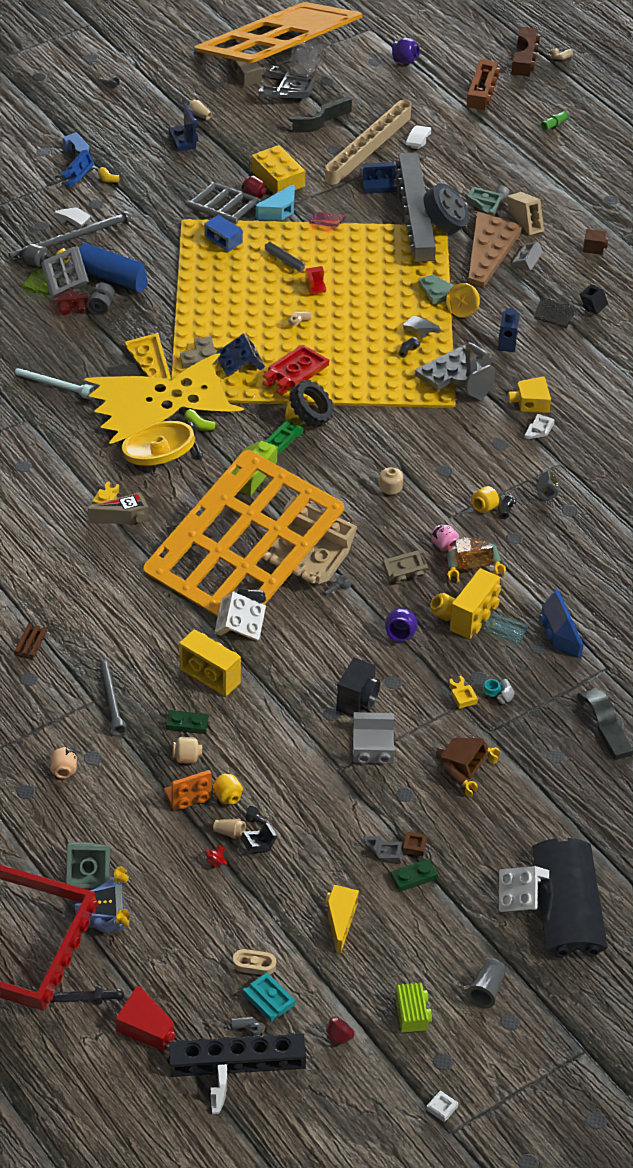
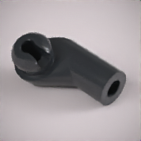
M415 337L408 339L402 343L398 355L405 358L411 347L417 349L420 346V341Z
M512 495L505 496L498 504L501 519H507L509 517L508 507H514L513 504L516 505V498Z

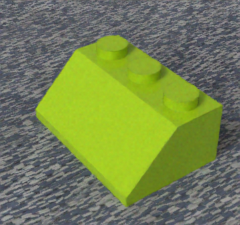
M259 441L245 447L243 450H251L274 464L277 463V446ZM236 467L232 474L236 475L240 468ZM257 470L239 492L251 496L267 475Z

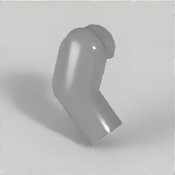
M503 679L500 681L501 694L497 696L500 704L510 702L515 695L509 681Z

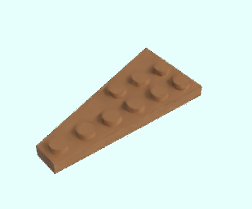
M477 211L468 283L482 288L485 287L523 231V225Z

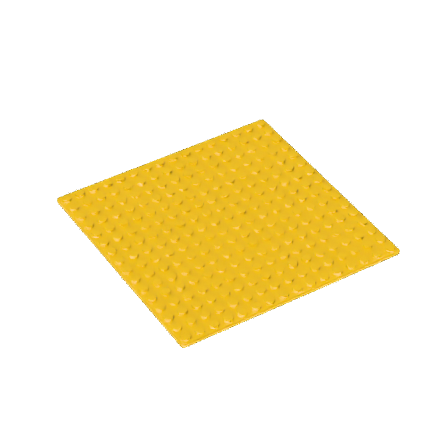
M182 220L171 380L187 369L182 367L180 352L196 350L194 338L211 336L215 351L217 352L244 333L255 344L265 367L259 371L255 365L252 367L247 363L227 377L218 360V364L213 365V368L229 403L287 404L289 402V392L292 389L289 388L287 393L279 395L276 393V389L280 388L277 386L278 380L272 386L266 387L262 384L264 380H267L263 378V374L268 371L270 365L301 345H305L330 360L328 367L308 380L316 382L318 386L324 388V391L329 394V399L333 402L332 405L455 407V384L451 383L437 390L415 376L416 369L453 351L452 316L447 308L446 301L432 305L418 285L419 278L435 275L450 283L448 233L443 232L436 225H432L436 247L435 261L414 262V256L410 254L409 235H407V226L405 224L238 220V223L235 225L243 230V243L228 252L204 237V223L209 220ZM268 242L274 243L304 262L305 269L299 272L267 252L265 244ZM322 266L324 269V283L327 290L325 293L310 295L305 282L306 268ZM294 312H311V320L301 321L296 326H292L288 322L289 316ZM412 316H416L440 327L441 332L437 334L430 332L426 337L421 338L420 332L404 331L403 324ZM415 337L420 341V346L417 349L411 347L405 358L398 355L402 343L408 339ZM184 378L181 380V384L183 386H190L192 381ZM206 385L201 386L202 390H206L208 388ZM175 389L171 392V395L176 398L181 397L182 391ZM304 394L308 405H317L310 396ZM190 395L188 401L198 402L199 397L197 395Z

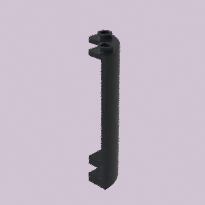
M557 838L533 845L535 866L549 870V879H541V882L538 883L547 950L559 958H563L577 949L589 957L596 956L606 950L608 946L591 844L575 838H568V841H558Z

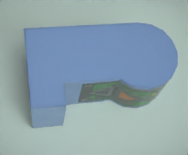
M77 132L63 137V149L66 152L71 151L75 158L82 150L87 149L89 152V145Z

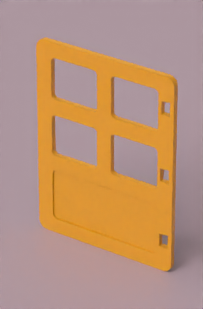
M303 2L195 46V51L253 63L362 18V13ZM262 26L277 28L262 35L247 33ZM288 31L304 33L290 40L274 38ZM230 39L245 41L227 49L215 47V45ZM258 44L270 47L256 54L240 52Z

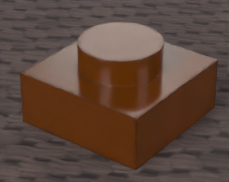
M407 832L403 853L424 856L427 835Z

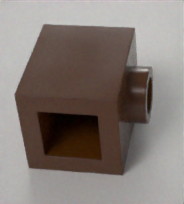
M586 229L583 252L603 255L604 248L607 249L608 238H605L606 231Z

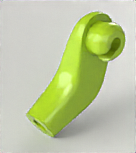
M187 410L185 412V419L188 422H193L196 430H215V422L202 419L194 410Z

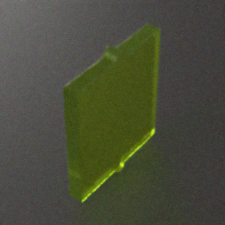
M35 268L23 284V289L49 295L50 292L44 271ZM61 276L56 278L57 283L60 280Z

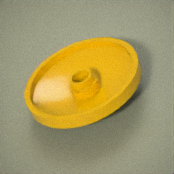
M179 421L157 422L151 425L152 427L127 437L122 444V450L125 459L130 463L145 466L157 465L172 461L188 452L194 445L195 436L191 426Z

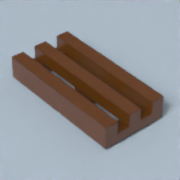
M28 623L15 649V655L34 660L47 633V627L40 629L39 625L32 627V624ZM37 633H38L39 636H38V638H37V640H36V642H35V644H34V646H33V648H32V650H31V652H30V654H29L28 651H29L30 647L32 646L33 641H34V639H35V637H36V635H37Z

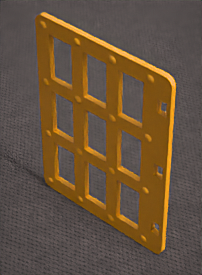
M245 450L144 564V571L148 576L217 617L221 599L232 593L246 575L263 584L259 590L265 592L266 601L261 603L265 605L344 512V504L342 501L257 453ZM236 467H239L240 470L238 471V473L236 475H233L232 472L234 471V469ZM258 470L273 480L249 506L234 496ZM284 485L299 495L280 518L275 521L262 514L261 511ZM311 500L325 508L326 511L302 537L287 527ZM202 507L205 511L200 516H197L196 513ZM227 507L240 514L241 517L217 543L202 533L221 511ZM253 522L268 532L244 559L230 551L229 548ZM281 538L295 547L276 570L270 574L256 566V564L274 542ZM193 544H196L208 551L209 554L191 575L184 580L170 572ZM165 549L169 551L164 558L159 556ZM221 559L236 569L215 594L210 596L197 588V585Z

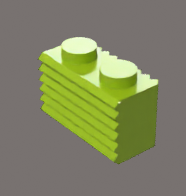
M420 982L418 984L396 985L395 1000L401 1033L428 1030V1022H432L431 1009L426 1008V1004H428L427 990L423 991L422 983Z

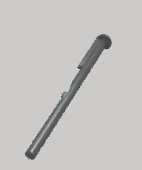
M123 211L121 215L36 244L46 248L121 222L128 224L131 221V215L129 212ZM24 248L9 252L10 259L22 256Z

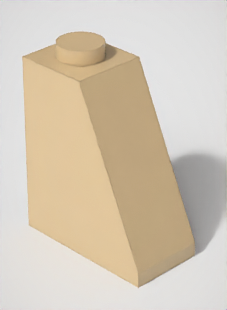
M523 192L507 196L509 213L520 225H523V229L528 235L544 231L540 199Z

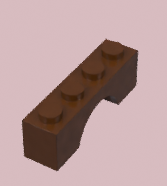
M520 26L517 48L523 51L514 53L512 75L530 77L531 71H534L538 44L540 42V35H537L538 28Z

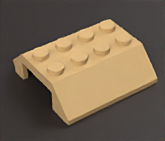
M292 496L290 501L284 507L283 512L286 511V509L292 504V502L297 497ZM308 503L287 528L304 537L325 511ZM338 518L292 574L302 575L303 579L311 583L321 584L329 581L349 553L357 526ZM278 538L263 555L262 559L270 560V563L279 566L295 546Z

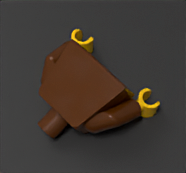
M474 736L454 738L447 748L439 747L436 751V757L442 760L444 770L460 786L463 785L465 787L464 793L468 797L473 795L470 789L477 792L478 786L476 782H468L466 779H472L486 757L490 763L496 764L500 756L498 748L490 749L483 738Z

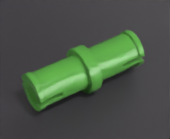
M562 111L557 115L550 116L549 119L541 122V129L548 131L553 127H558L560 123L569 119V114L566 111Z

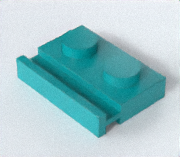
M268 973L256 979L248 988L243 989V995L270 1022L294 1007L296 1000Z

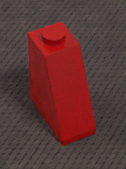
M136 986L116 1017V1031L164 1052L169 1042H173L175 1039L174 1022L140 986Z

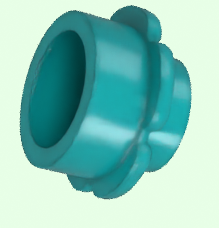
M488 679L483 684L482 691L489 697H496L501 693L502 688L499 681Z

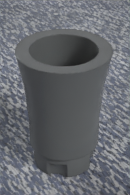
M490 959L482 967L479 975L466 991L468 999L474 1005L481 1008H491L494 1006L506 972L505 965L499 960Z

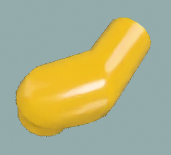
M104 167L98 170V176L103 182L119 183V175H111Z

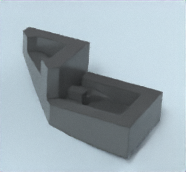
M412 316L403 324L404 331L420 332L421 338L426 337L430 332L436 334L441 332L440 327L416 316Z
M363 836L364 843L380 862L401 863L403 842H382L381 836Z

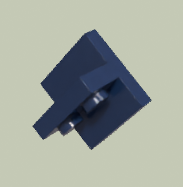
M395 161L362 164L359 174L364 194L397 192Z

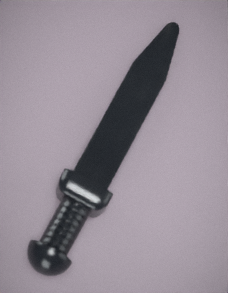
M96 986L95 991L55 992L53 999L50 1001L95 1000L96 1005L102 1004L103 1000L117 999V1001H121L124 998V992L120 988L103 991L102 987Z

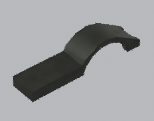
M347 96L321 105V112L313 117L290 116L288 120L292 122V126L288 127V131H317L323 127L325 121L352 112V99Z
M592 688V690L586 692H578L577 696L581 703L588 702L596 717L598 732L614 760L633 756V747L617 722L614 707L608 696L598 688Z

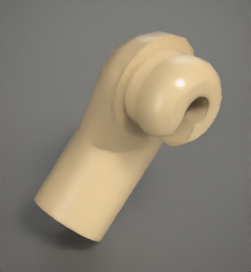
M294 312L289 316L288 322L290 325L296 326L301 321L311 320V312Z

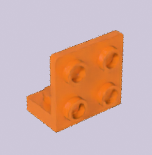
M210 770L173 781L171 786L164 788V794L173 811L185 809L188 806L212 799V773Z

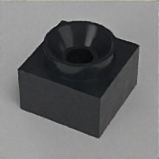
M355 657L352 659L337 684L336 711L354 717V712L362 713L364 708H372L377 699L381 684L380 679L375 678V664Z

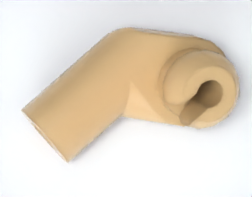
M557 48L550 51L551 58L556 60H565L573 56L571 49L559 53Z

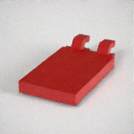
M301 345L270 365L268 371L263 374V378L267 380H264L262 384L270 387L278 380L277 386L280 388L276 389V393L283 395L287 393L289 388L292 389L302 380L306 381L328 367L330 360L307 346Z

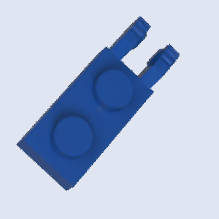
M87 149L82 150L67 169L62 172L61 177L63 179L68 178L70 175L72 176L65 183L67 187H71L77 181H80L94 165Z

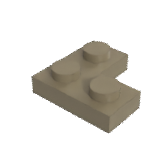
M211 336L194 338L196 350L180 352L183 369L189 368L197 362L216 354ZM218 358L215 360V362H214L212 365H217V364H218Z

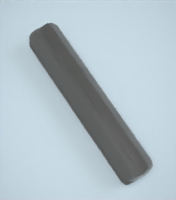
M268 242L265 244L267 252L299 272L305 269L304 262L274 243Z

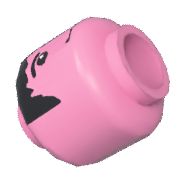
M443 524L433 529L431 540L442 552H446L453 546H458L459 534L450 525Z

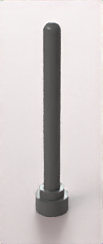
M103 661L100 666L112 716L110 723L111 734L122 736L127 732L126 723L119 715L109 665L106 661Z

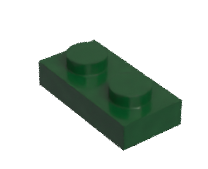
M169 710L166 730L206 735L209 714Z
M426 859L393 870L390 877L398 891L401 892L437 880L438 874L431 861Z

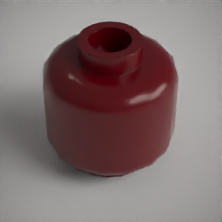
M254 175L246 177L241 187L243 193L257 198L263 197L267 190L265 188V181Z

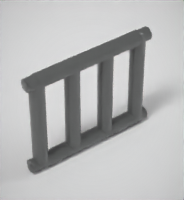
M210 181L208 187L192 200H187L185 206L214 217L220 215L231 223L237 224L240 217L253 206L262 202V200ZM214 189L221 191L206 205L198 204ZM228 194L235 196L218 211L212 209ZM242 199L249 201L232 216L226 214Z

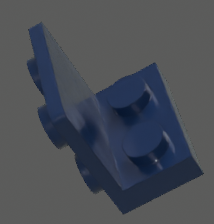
M187 104L184 105V125L169 128V134L178 152L196 149V142L198 141V134L196 132L198 121L194 119L193 111L189 109Z
M244 333L216 352V354L220 353L218 360L227 377L247 363L252 367L255 365L259 371L265 367L255 344Z

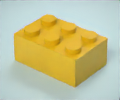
M280 145L252 155L251 171L258 178L264 180L265 185L274 194L291 185L295 186V190L305 187V170Z
M481 568L477 571L452 603L450 631L468 639H471L475 633L477 634L480 631L482 623L489 619L491 611L495 610L499 605L500 599H498V595L501 591L499 576Z
M195 629L179 643L180 670L225 697L241 683V656L236 652L227 649L221 643L215 642Z

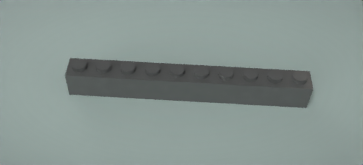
M399 153V159H396L395 165L397 178H399L402 206H404L405 225L407 226V235H409L410 254L414 256V262L435 261L436 247L431 219L425 210L423 202L426 192L419 154Z

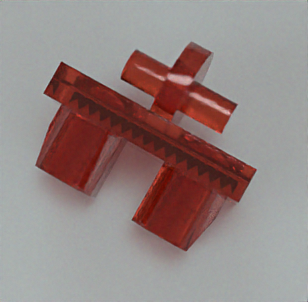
M69 287V292H64L62 296H57V309L60 310L61 315L70 314V308L77 307V313H86L88 293L80 294V291L73 292V287Z

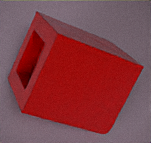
M322 266L306 268L305 282L310 295L325 293L327 290L324 283V269Z

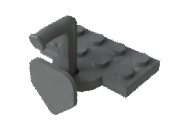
M468 342L416 369L415 376L437 390L451 383L457 386H466V392L469 395L483 400L495 381V369L493 366L488 365L492 363L490 353L474 343Z

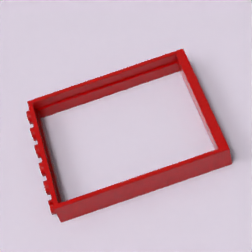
M0 865L1 880L82 903L38 992L0 981V998L44 1011L47 1004H50V1000L53 999L56 986H59L62 981L65 968L69 967L74 949H77L80 945V937L83 931L88 929L89 919L92 913L96 912L98 901L94 891Z

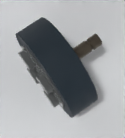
M439 183L425 193L423 202L425 210L431 219V224L434 223L440 230L448 234H455L468 224V208L462 197L452 187Z

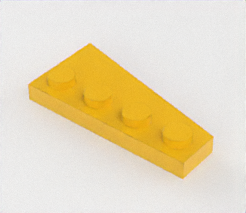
M158 333L124 342L125 347L147 377L171 380ZM158 384L155 386V389L159 387H164L165 385Z

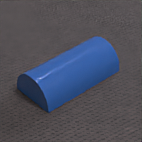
M84 242L81 245L79 251L86 274L136 292H142L148 285L142 262Z

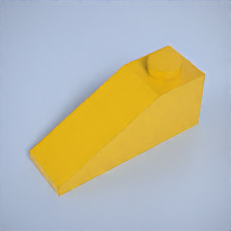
M334 885L332 892L327 893L325 905H328V918L336 952L341 954L358 904L359 891Z

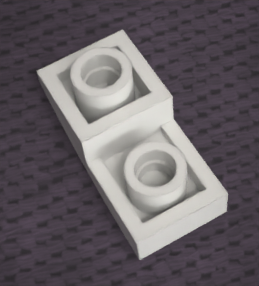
M415 126L408 136L406 145L414 149L424 146L426 144V137L431 134V128Z

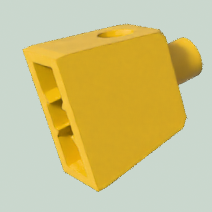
M545 377L519 381L517 383V391L508 392V402H518L522 412L549 413L551 397Z

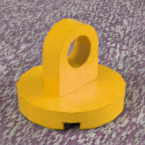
M459 283L450 288L446 296V305L451 313L459 318H465L473 315L478 310L480 296L472 285Z

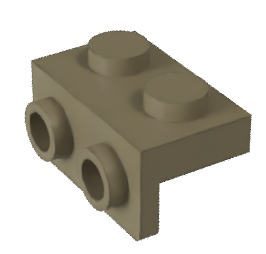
M419 550L382 561L389 583L395 581L396 583H402L410 577L414 579L420 578L428 569L427 564H423Z

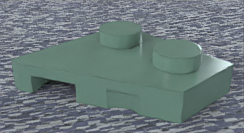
M472 187L467 196V201L485 214L495 216L503 201L504 194Z
M435 275L418 279V285L432 305L446 301L447 293L454 286Z

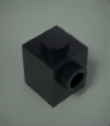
M590 284L579 294L583 303L582 306L587 312L598 314L608 305L603 289L593 284Z

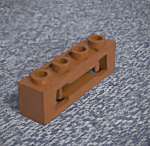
M479 60L467 96L468 108L485 110L487 104L490 105L491 95L493 96L494 86L496 87L497 78H499L500 74L497 61ZM482 80L486 81L484 85V91L482 88H480Z

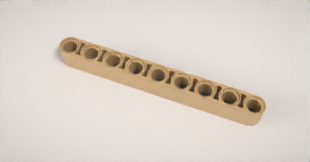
M407 100L397 102L326 165V183L331 185L339 183L411 118V102Z

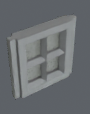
M78 246L69 248L41 263L52 299L89 282Z

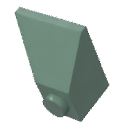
M69 842L67 845L66 884L80 888L95 889L109 880L110 846L96 843Z

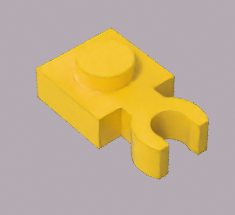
M106 482L105 490L99 489L92 501V505L116 499L119 493V484H116L114 488H110V482Z
M459 676V683H455L452 678L449 679V687L452 690L451 695L459 709L478 703V698L470 685L464 686L465 680L462 676Z

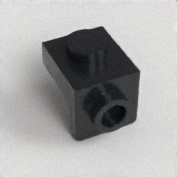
M264 823L260 831H245L241 834L240 839L249 853L268 852L277 839V835L269 823Z

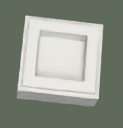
M439 1091L429 1102L426 1110L445 1122L458 1108V1102L442 1091Z

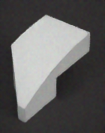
M78 208L58 210L53 214L64 224L68 220L79 229L90 218V215Z
M537 414L533 424H530L525 438L532 439L548 436L554 425V419Z
M227 1064L218 1065L219 1087L211 1088L212 1114H219L225 1101L227 1092Z

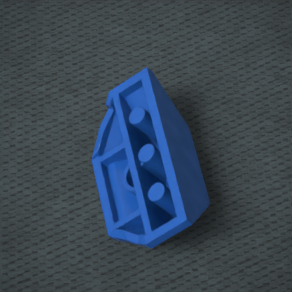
M554 589L542 606V612L539 615L540 625L544 626L546 638L551 641L554 648L577 658L582 657L583 642L559 590Z

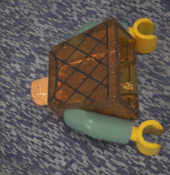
M482 537L455 540L456 546H453L447 553L448 569H450L448 572L449 583L451 582V577H456L457 583L459 582L457 568L466 569L495 565L493 574L498 576L499 571L504 576L506 567L500 564L501 559L497 547L494 544L488 543Z

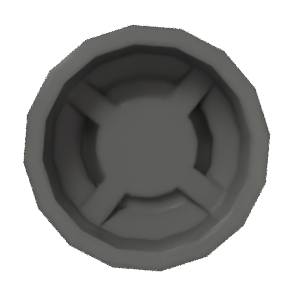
M97 283L87 301L89 311L96 315L106 314L115 295L114 289L106 283Z

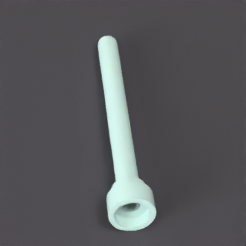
M15 369V374L18 376L77 392L85 399L90 400L92 398L89 397V394L94 391V386L85 384L79 386L23 369Z

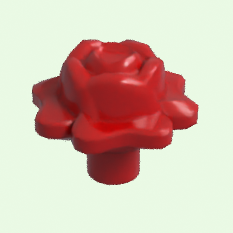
M218 845L216 850H205L204 852L207 855L206 861L214 867L227 865L223 855L225 848Z

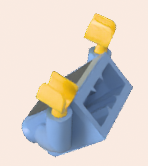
M117 867L113 877L99 887L90 890L94 891L98 901L96 912L92 913L89 919L90 928L110 933L113 930H124V926L129 925L127 918L130 917V914L127 910L123 909L122 884L119 885L120 882L126 883L129 879V876L125 874L127 870L124 867ZM82 903L75 904V916Z

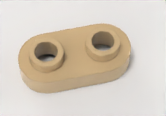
M241 949L233 955V966L239 972L258 975L268 973L270 975L276 970V958L268 952Z

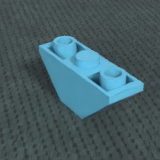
M291 185L257 204L256 219L282 221L294 214L295 186Z

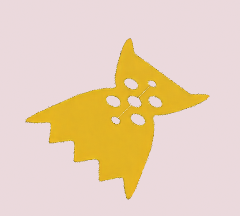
M220 353L209 356L179 373L173 380L144 376L85 378L84 380L100 385L99 388L89 394V397L105 400L95 412L112 416L101 428L118 431L109 444L121 441L133 434L148 429L157 422H162L178 411L180 407L208 411L244 410V408L228 402L212 364L220 356ZM188 378L192 381V384L190 386H183L181 380ZM158 384L165 385L166 390L163 392H157L155 390V386ZM206 385L208 388L206 390H202L201 386ZM175 389L181 390L182 396L173 397L171 392ZM190 395H197L199 401L191 403L188 401V397ZM151 397L153 400L151 402H147L146 398ZM163 401H171L173 406L169 409L163 408L161 405Z

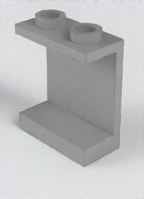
M354 712L353 763H394V713Z

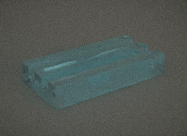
M491 613L484 630L521 642L528 629V625Z

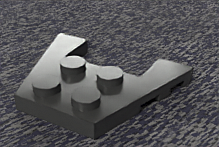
M273 66L269 77L283 80L278 88L262 85L259 90V97L308 98L315 85V79L301 74L295 76L290 74L288 70L282 72L278 70V67Z

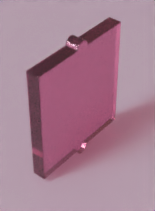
M317 212L309 220V224L338 227L345 220V215Z

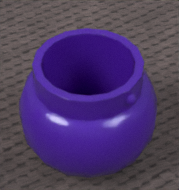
M402 38L393 43L392 56L396 62L411 64L420 55L419 45L411 38Z
M394 609L385 619L387 635L396 642L408 640L417 630L418 622L416 616L408 609Z

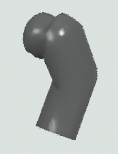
M253 1017L231 1018L232 1030L244 1029L252 1036H258L262 1032L261 1024Z

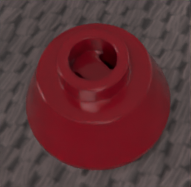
M337 1016L329 1019L326 1028L328 1035L326 1037L335 1045L338 1043L344 1044L354 1038V1029Z

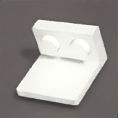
M235 592L228 594L221 599L214 633L222 636L231 630L255 641L259 640L266 606Z
M536 866L500 869L499 911L536 910L538 883L541 882V879H549V870Z

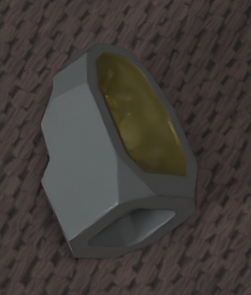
M548 470L539 477L536 487L539 497L542 500H551L556 497L560 491L556 475L551 470Z

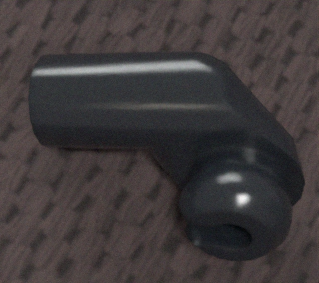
M239 588L237 594L251 600H256L260 604L266 601L265 592L262 590Z

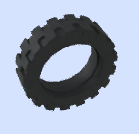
M302 380L289 392L291 408L294 409L295 415H298L302 422H306V425H312L313 428L321 427L333 417V402L329 399V394L324 391V388L318 386V383L311 382V380ZM304 394L310 396L315 401L319 414L308 406Z

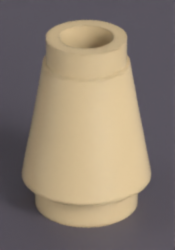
M194 99L190 102L188 107L192 109L195 116L205 120L210 119L212 112L200 100Z
M241 819L215 820L213 830L214 832L238 839L246 831V823L241 821Z

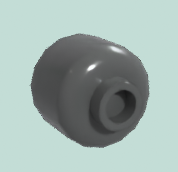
M37 244L26 246L22 253L24 262L37 268L42 267L41 263L49 258L47 249Z

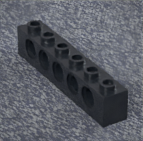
M269 1034L255 1037L202 1038L198 1040L169 1042L171 1077L218 1074V1065L226 1064L227 1074L306 1069L304 1034Z

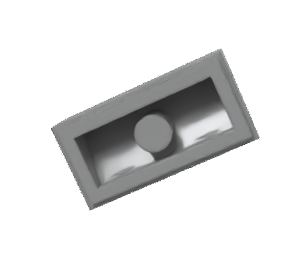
M539 242L524 244L513 260L512 265L525 270H532L543 253Z

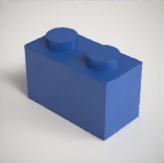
M217 215L204 223V237L229 252L243 243V230L222 216Z

